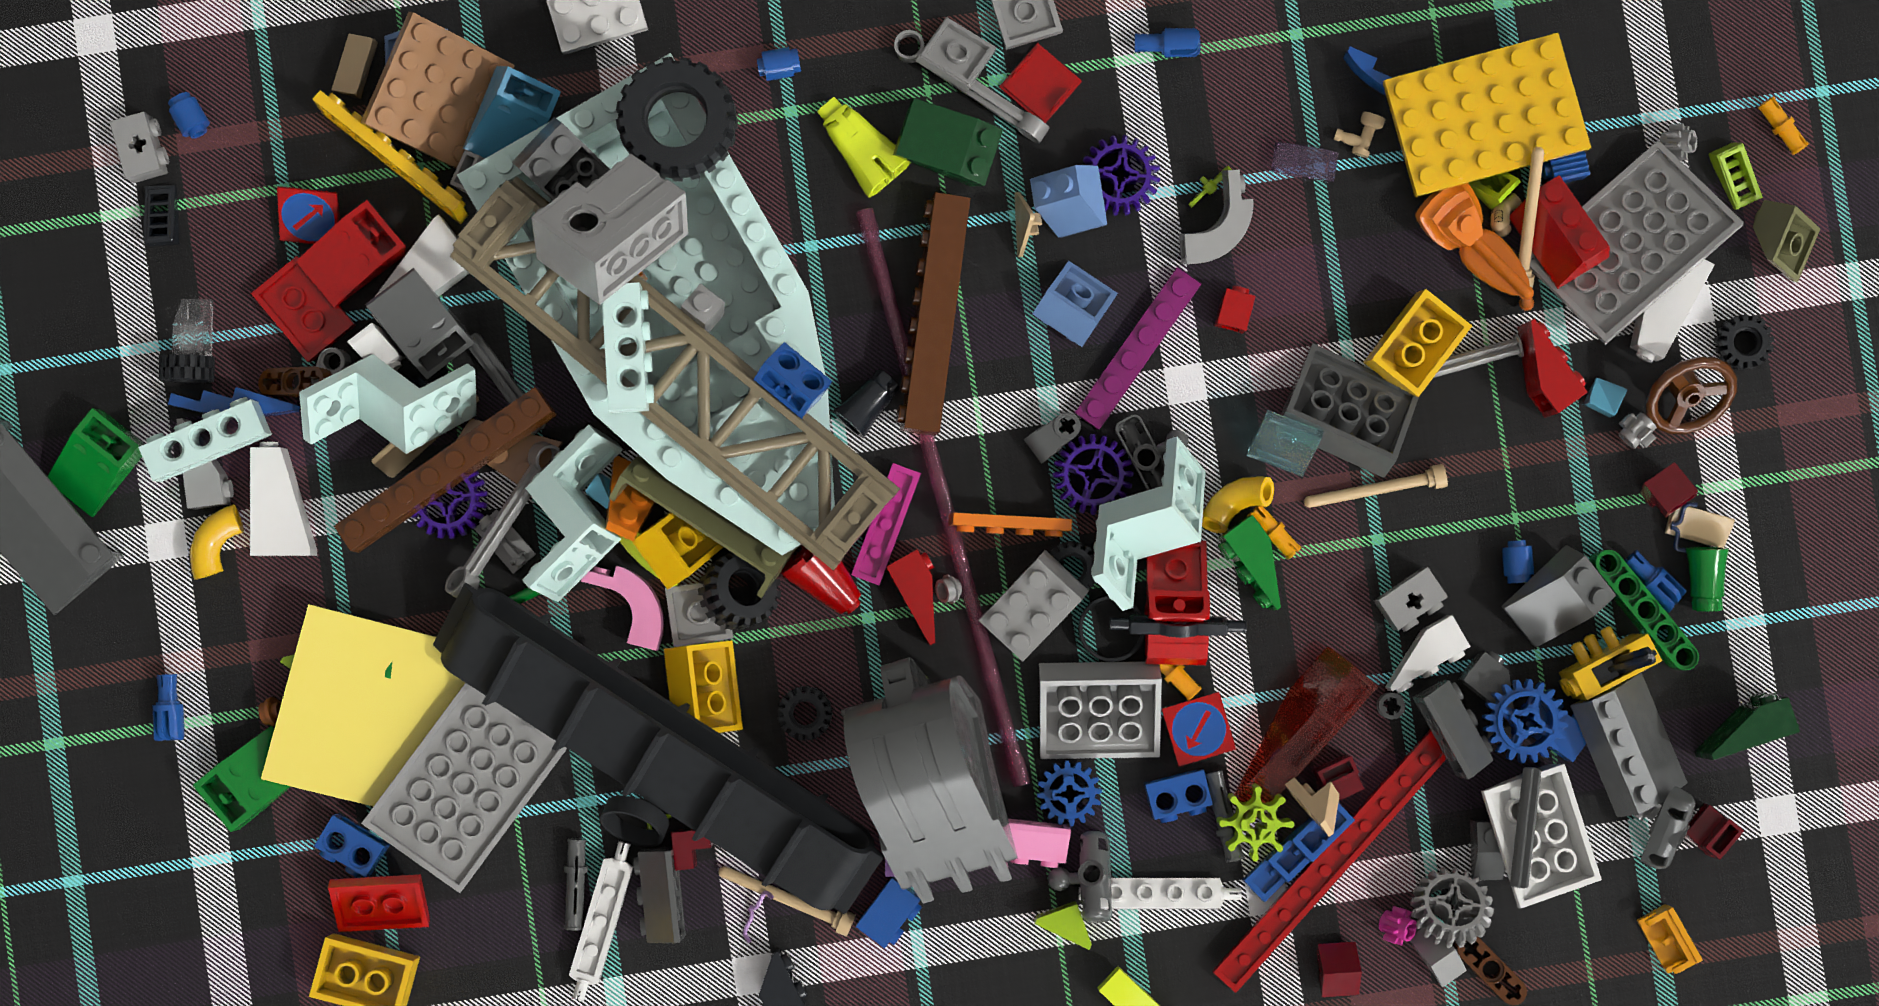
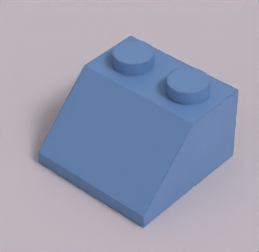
M1074 165L1030 179L1034 208L1040 213L1057 237H1065L1107 225L1098 166Z
M1068 261L1046 291L1033 315L1044 324L1051 326L1066 336L1070 341L1082 347L1118 293Z

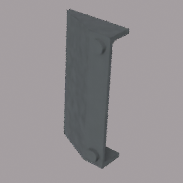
M0 420V552L52 614L56 615L124 556L121 552H113L107 548L8 431L13 425L9 421Z

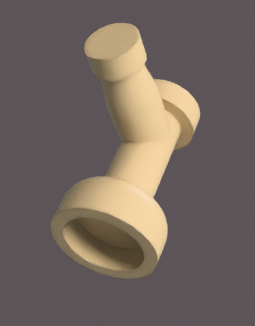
M1363 112L1361 123L1364 125L1361 136L1337 129L1334 140L1353 146V154L1368 158L1370 154L1368 149L1374 132L1383 127L1386 119L1370 112Z

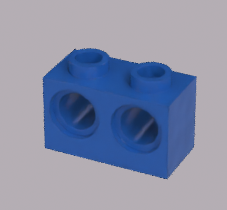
M785 342L763 363L754 377L758 384L801 419L822 398L832 383L827 376Z
M1202 768L1143 783L1151 816L1154 820L1160 819V823L1177 820V814L1188 811L1190 816L1207 812L1206 807L1213 805L1205 772ZM1191 785H1198L1201 790V795L1196 801H1188L1185 796L1186 789ZM1163 792L1169 793L1172 797L1171 805L1165 809L1159 808L1156 804L1157 796Z
M341 813L332 815L314 847L321 850L319 855L333 863L336 860L346 866V872L354 877L361 878V876L368 877L372 875L390 844ZM334 832H339L344 837V844L341 848L334 846L332 843ZM360 847L369 851L370 859L368 863L359 861L357 852Z

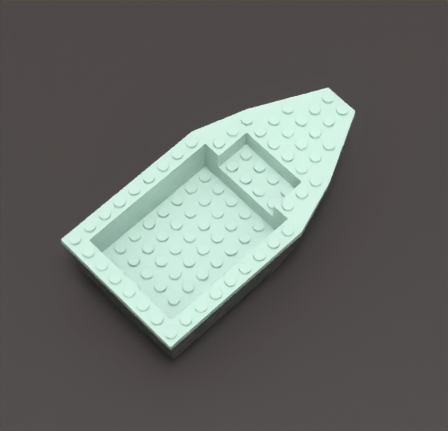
M669 53L668 55L662 57V58H665V57H672V58H673V56H672L671 53ZM661 58L655 61V65L662 63L663 59ZM645 67L641 69L639 72L642 73L647 68ZM631 76L556 118L610 169L617 162H621L629 156L617 130L616 119H618L616 106L617 101H621L623 97L621 90L624 85H630L633 81ZM683 92L671 93L662 97L654 104L648 116V125L652 136L659 143L668 147H681L690 144L701 135L706 125V113L695 96ZM547 124L457 174L477 211H479L498 187L500 188L506 180L512 181L516 176L549 203L553 201L512 163ZM730 155L724 161L720 160L715 164L716 169L708 173V171L701 173V178L691 180L688 177L683 178V182L666 177L665 181L668 179L686 192L688 235L642 271L648 278L646 282L679 309H681V305L700 283L725 302L724 316L709 333L757 372L763 363L785 342L825 375L809 292ZM535 212L507 245L534 241L531 217ZM536 253L505 258L525 295L530 293L550 269L537 259ZM559 276L536 305L577 337V288ZM590 298L591 340L603 326L602 303L599 305ZM650 306L649 309H644V322L649 321L651 339L682 333ZM631 310L621 324H630L634 320V310ZM626 340L625 342L622 343V345H623V344H628V343H634L635 341H633V340ZM553 342L593 414L667 480L782 556L801 545L640 412L611 413L608 411L607 385ZM687 345L647 352L652 355V372H647L648 384H653L654 386ZM696 353L656 403L698 436ZM711 356L710 439L750 391L747 385ZM629 371L624 374V377L634 385L637 384L639 379L637 372ZM827 389L808 414L830 431ZM760 398L721 447L802 432V430L763 398ZM808 443L728 458L726 460L767 493ZM818 451L777 500V502L813 531L819 526ZM830 454L832 510L835 507L832 455Z

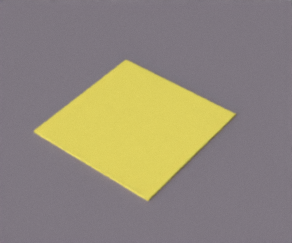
M308 604L261 779L374 807L464 686L465 682L451 674L443 666L441 653L433 646L436 639L435 636ZM392 662L391 679L385 678V670Z

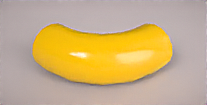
M1263 476L1246 477L1226 484L1210 498L1204 508L1202 527L1214 533H1225L1233 517L1241 510L1250 506H1269L1274 495L1272 479Z
M234 504L208 516L195 532L189 551L194 580L224 571L220 559L222 545L227 539L244 532L241 516Z

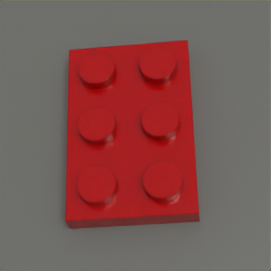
M296 256L251 294L305 360L311 363L324 349L332 346L355 327L356 324L340 305L335 308L332 307L297 265L296 260L300 257Z
M421 874L330 879L328 890L338 932L429 927L430 916Z

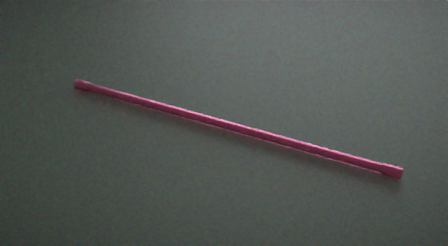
M873 208L863 209L856 212V216L870 257L902 376H907L908 364H904V355L909 344L879 238L880 232ZM918 434L956 575L962 586V597L1006 753V763L1013 787L1029 784L1031 782L1024 757L1020 752L988 631L979 621L983 613L961 533L956 532V526H948L949 514L955 513L935 438L934 436Z

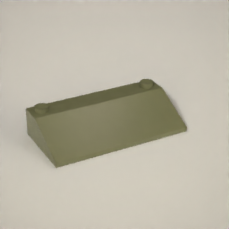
M640 455L634 458L619 476L609 499L615 501L622 491L630 485L765 574V581L757 593V596L760 598L764 596L800 547L798 546L782 556L667 480Z

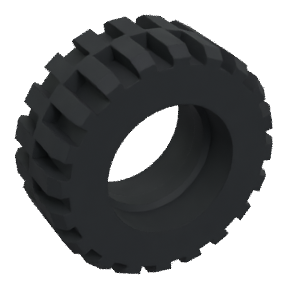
M672 57L662 58V63L655 65L654 61L645 64L647 69L642 73L637 70L631 76L633 81L630 85H624L621 90L623 97L621 101H617L616 111L618 119H616V126L625 149L629 155H634L657 171L664 180L667 177L672 178L673 181L683 182V178L690 177L691 180L701 178L700 174L708 171V173L716 169L715 164L720 160L724 161L729 155L727 151L730 146L734 145L736 139L735 129H738L736 107L727 85L725 86L722 78L715 71L711 72L707 65L701 62L693 63L690 58L681 57L680 61H673ZM677 92L691 94L705 108L706 125L703 132L696 140L685 146L668 147L659 143L652 136L648 125V116L652 107L658 100L668 94Z

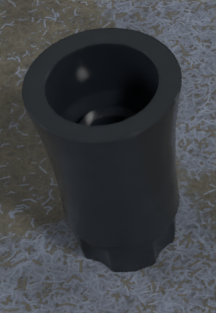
M878 369L871 378H868L858 390L834 409L833 412L855 434L865 438L873 423L892 401V397L898 392L900 386L887 373Z

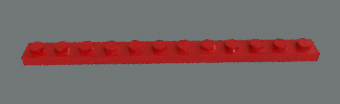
M1431 730L1423 736L1352 815L1355 821L1314 862H1310L1214 968L1213 973L1235 993L1446 760Z

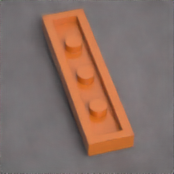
M950 513L948 526H956V532H974V527H985L986 533L1004 534V529H1016L1015 535L1033 536V530L1045 531V536L1063 537V532L1072 531V519Z

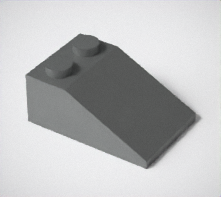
M1565 545L1501 607L1534 647H1538L1594 617L1616 594L1584 554Z

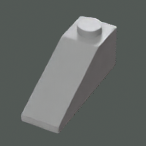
M183 418L176 419L177 425L190 421ZM200 435L199 443L201 446L207 445ZM179 443V446H180V454H181V453H182V446H181V444ZM217 459L183 473L188 509L196 510L231 505L230 498L234 495L233 484L231 480H228L227 474Z

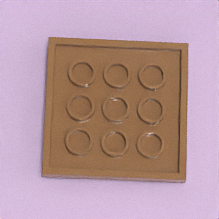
M408 12L360 123L457 169L465 151L463 146L496 66L514 68V64L414 12Z

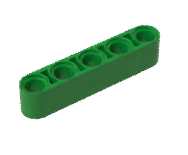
M1602 550L1593 553L1589 561L1616 594L1613 598L1641 634L1649 635L1662 660L1675 670H1691L1699 661L1697 649L1624 559L1613 550ZM1604 555L1611 561V567L1606 572L1601 569L1599 563ZM1622 579H1626L1630 584V590L1626 595H1623L1619 590V582ZM1642 602H1645L1649 607V613L1645 618L1638 614V606ZM1662 625L1668 631V636L1664 641H1660L1657 637V630ZM1680 649H1683L1687 654V659L1682 665L1676 660V654Z

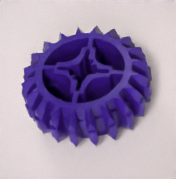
M1114 135L1111 136L1110 146L1107 145L1105 140L1101 139L1099 141L1101 151L1092 146L1089 151L1094 158L1085 156L1083 159L1086 165L1097 166L1106 156L1118 153L1115 165L1111 167L1104 166V169L1098 168L1101 180L1109 182L1113 188V197L1102 190L1105 212L1108 206H1112L1113 216H1117L1119 207H1123L1125 216L1129 215L1130 205H1132L1136 212H1139L1141 210L1139 200L1148 205L1151 200L1146 193L1155 195L1157 189L1150 184H1158L1160 182V177L1151 175L1158 172L1160 166L1149 165L1156 159L1155 154L1146 157L1144 154L1148 151L1149 147L1144 145L1140 150L1136 147L1139 143L1137 138L1133 140L1132 145H1128L1127 135L1122 136L1121 144H1117V138ZM1127 155L1138 161L1144 174L1129 167ZM1122 162L1121 170H1123L1124 176H1128V179L1124 177L1118 189L1117 176L1112 175V172L1116 174ZM1136 182L1143 183L1142 188L1136 194L1122 198L1123 189L1126 185L1136 184Z
M1090 434L1089 444L1085 443L1083 436H1079V447H1076L1072 441L1068 442L1067 446L1071 453L1060 450L1059 455L1065 461L1056 460L1054 462V466L1062 468V472H1054L1052 474L1053 478H1062V482L1055 484L1054 488L1059 490L1064 487L1066 490L1059 498L1064 500L1070 496L1072 500L1068 504L1069 508H1073L1076 502L1080 503L1079 513L1081 514L1084 513L1087 505L1090 506L1091 515H1095L1097 512L1096 506L1115 501L1114 497L1116 495L1119 498L1127 497L1120 490L1121 487L1126 489L1132 487L1131 483L1124 481V477L1129 478L1133 476L1132 471H1124V467L1131 465L1132 462L1131 460L1123 462L1120 460V457L1125 455L1126 450L1122 449L1116 454L1113 450L1118 442L1113 441L1107 447L1105 446L1106 436L1101 437L1099 444L1095 443V434ZM1095 450L1094 457L1089 465L1083 466L1071 463L1078 454L1084 451ZM1104 454L1111 458L1115 464L1117 477L1103 470L1102 461ZM1097 460L1096 468L1099 470L1097 473L1100 472L1103 478L1095 479L1088 489V477H1085V473L1081 471H1090ZM1068 472L1074 473V475L1081 477L1083 480L1082 496L1072 488ZM1097 484L1115 486L1107 496L1100 499H1090Z
M476 471L464 479L469 491L457 492L454 487L447 491L448 494L460 497L454 498V501L450 502V506L440 501H433L427 505L439 506L442 515L445 516L446 524L436 521L429 514L425 506L411 516V518L421 516L416 524L417 527L422 528L428 524L426 528V534L432 535L437 528V538L441 539L444 538L446 530L450 539L456 538V529H458L462 536L467 535L466 524L470 528L476 529L477 524L472 519L474 517L477 519L484 517L482 513L477 512L478 508H488L487 503L480 502V497H487L489 495L488 491L478 490V488L485 485L483 479L474 482L479 472ZM443 494V495H441L440 497H438L436 500L442 499V496H446V495ZM470 500L466 513L455 521L458 506Z

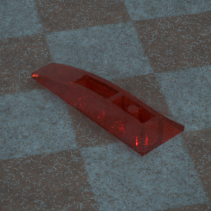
M1327 646L1287 691L1234 793L1238 801L1247 802L1252 798V785L1255 783L1262 788L1260 796L1262 802H1270L1275 798L1276 794H1281L1286 788L1285 784L1292 778H1296L1378 686L1356 666Z

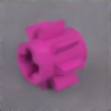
M1393 906L1392 911L1386 910L1379 921V930L1385 933L1383 940L1401 946L1404 940L1410 941L1417 930V922L1411 919L1412 912Z

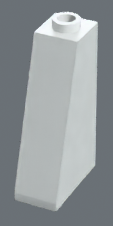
M440 215L433 218L376 296L412 268L419 273L438 296L469 274L468 271L450 258L451 253L454 251L453 243L458 237Z
M1704 259L1636 318L1630 348L1637 351L1636 356L1651 363L1653 360L1659 361L1665 358L1715 264Z
M260 442V447H250V556H317V547L288 449L278 447V442Z

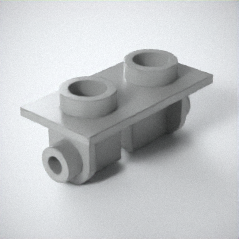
M497 509L490 516L486 515L479 521L480 524L475 530L481 537L484 536L499 513ZM512 526L494 551L513 574L536 555Z

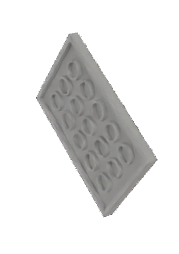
M1658 140L1582 206L1609 244L1610 257L1559 289L1556 288L1533 253H1531L1530 268L1606 345L1743 226V221Z
M467 683L464 684L361 823L459 893H461L567 749L563 747L556 751L553 750L552 747L556 742L555 740L498 703L494 702L485 706L482 702L486 696Z

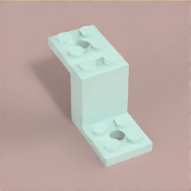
M372 354L299 392L303 439L309 444H313L360 419L407 454L476 416L475 369L469 364H465L430 384L418 388Z
M589 424L575 435L574 440L564 450L558 452L554 456L553 461L543 471L537 473L533 477L532 482L525 488L565 537L554 544L551 551L540 562L533 565L529 573L522 580L528 588L557 602L621 540L617 534L606 530V520L582 493V490L623 449L615 440Z
M1178 437L1167 439L1166 453L1163 455L1165 467L1164 476L1161 479V487L1099 505V514L1096 520V542L1094 543V564L1091 568V574L1094 581L1106 591L1109 598L1114 600L1122 611L1133 608L1138 559L1201 542L1206 471Z

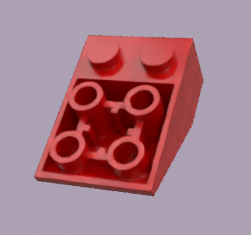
M366 200L335 224L296 260V263L332 307L335 308L404 257L406 246L369 201Z
M1534 318L1518 327V335L1524 351L1522 362L1527 394L1544 418L1560 413L1588 393L1584 387L1586 385L1584 378L1576 370L1572 371L1566 363L1568 361L1567 355L1559 346L1555 347L1548 338L1550 337V332L1542 322L1539 321L1537 323Z

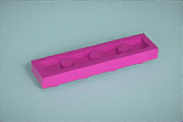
M894 463L892 464L887 478L897 485L900 490L871 522L852 571V576L880 586L921 473Z

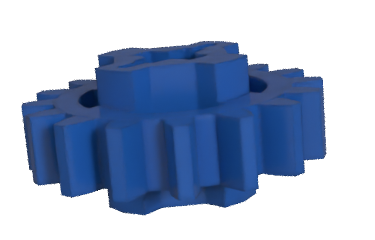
M1065 760L1064 768H1060L1054 763V772L1052 774L1046 770L1043 772L1048 778L1046 782L1038 781V785L1044 788L1043 792L1037 793V798H1044L1045 800L1040 805L1041 810L1049 808L1050 811L1047 814V818L1051 819L1055 815L1058 816L1057 823L1059 825L1064 822V819H1068L1070 826H1074L1076 818L1085 823L1084 814L1088 813L1094 816L1095 812L1091 808L1092 805L1101 804L1095 798V795L1102 793V789L1094 787L1099 778L1089 777L1092 771L1089 767L1082 771L1081 762L1077 761L1074 767H1070L1069 761ZM1073 773L1084 778L1088 786H1079L1074 781ZM1062 775V782L1058 787L1050 789L1052 782ZM1067 785H1071L1073 790L1082 792L1073 795L1071 801H1068L1065 796L1057 794L1066 791ZM1088 798L1085 806L1077 811L1076 805L1080 800ZM1050 800H1059L1063 803L1065 813L1057 810Z

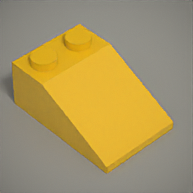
M671 512L667 513L632 541L667 590L689 577L723 548L722 545Z

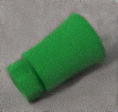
M1686 548L1693 610L1704 612L1722 611V597L1725 596L1724 583L1729 548Z

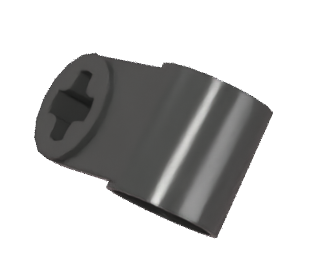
M1069 412L1062 413L1048 424L1038 428L1026 437L1024 441L1042 464L1079 434L1081 423L1076 415ZM1066 418L1067 421L1073 419L1075 421V424L1072 426L1074 429L1073 433L1069 434L1067 431L1060 432L1059 429L1062 427L1060 421Z

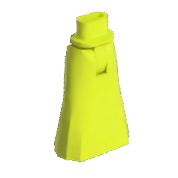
M835 97L817 111L824 120L823 125L829 137L847 162L867 197L870 198L876 195L910 165L911 162L893 155L896 147L895 143L880 133L847 104L842 106Z

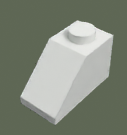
M373 323L348 340V343L363 359L374 354L395 371L402 366L400 362L406 358L386 331Z

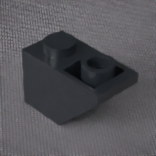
M780 948L774 950L759 997L764 1006H805L806 1001L804 998L808 996L802 981H796L791 972L795 967L789 954H783Z

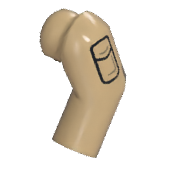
M1515 193L1509 195L1491 211V228L1500 237L1507 236L1510 233V213L1522 203Z

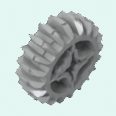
M1445 867L1440 868L1439 875L1432 870L1429 872L1428 878L1423 877L1420 879V886L1415 887L1413 891L1415 897L1412 898L1410 905L1415 909L1411 913L1412 918L1419 919L1416 923L1417 929L1426 928L1425 938L1431 935L1436 937L1434 941L1436 945L1441 940H1446L1447 948L1452 947L1454 941H1456L1459 948L1464 947L1466 941L1472 945L1477 939L1476 936L1483 937L1486 932L1485 928L1490 927L1492 921L1489 917H1492L1494 913V908L1490 907L1493 902L1492 897L1485 896L1488 891L1487 886L1478 887L1479 877L1473 880L1468 878V870L1463 875L1458 874L1457 867L1452 868L1451 873H1448ZM1448 889L1446 895H1437L1436 898L1429 897L1438 890ZM1461 893H1463V894H1464L1465 896H1467L1469 899H1466L1465 897H1463ZM1451 898H1452L1453 910H1455V913H1454L1453 917H1452L1451 905L1449 904ZM1435 915H1437V916H1439L1440 918H1442L1443 922H1441L1439 919H1437V918L1435 917ZM1475 918L1466 925L1456 926V922L1459 919Z

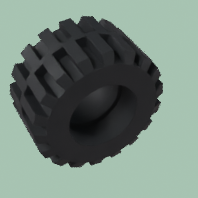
M731 552L713 561V564L706 567L704 570L706 574L701 576L699 580L703 587L698 589V595H703L704 599L700 601V605L702 608L707 607L708 612L705 614L709 619L715 617L714 623L718 626L726 624L725 629H745L767 619L772 615L770 611L777 608L778 603L774 600L781 597V591L777 590V586L781 585L780 578L775 579L764 596L760 598L757 596V593L765 581V574ZM732 574L743 578L750 588V601L747 606L737 603L730 595L728 584Z

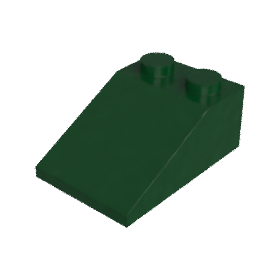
M912 98L893 155L965 185L985 186L1003 129L978 118Z
M1767 692L1750 696V702L1741 704L1694 751L1696 757L1716 760L1800 732L1789 697L1777 696V693L1767 694Z

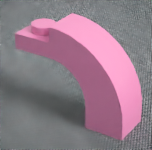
M594 566L592 571H589L581 579V582L612 589L620 593L627 600L632 611V626L627 643L658 651L664 632V615L660 601L653 588L641 576L629 569L616 566L614 576L612 577L609 576L611 570Z

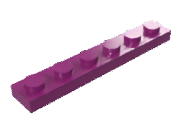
M1178 267L1175 269L1074 414L1097 430L1102 427L1201 286V283Z

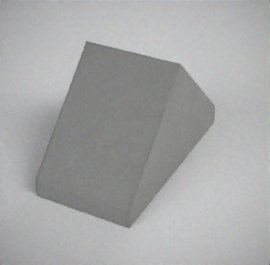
M1420 928L1416 930L1410 942L1441 987H1444L1467 971L1453 945L1447 948L1446 940H1441L1436 945L1434 942L1436 937L1431 935L1425 938L1426 928Z

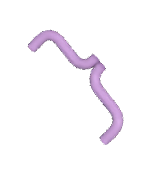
M769 891L762 892L756 905L751 904L750 908H748L750 915L743 929V937L748 943L751 942L747 931L754 918L753 910H757L766 895L770 899L774 898Z

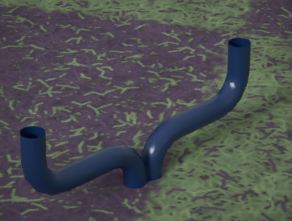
M1688 502L1684 504L1681 508L1679 520L1671 524V530L1676 532L1673 547L1678 552L1686 553V549L1678 547L1680 530L1676 526L1683 522L1686 508L1697 507L1698 503Z

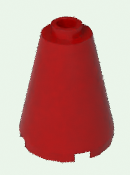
M803 545L800 546L802 550L796 556L793 555L781 571L783 577L838 614L844 612L847 614L852 613L861 603L859 601L861 592L844 563L841 561L833 571Z

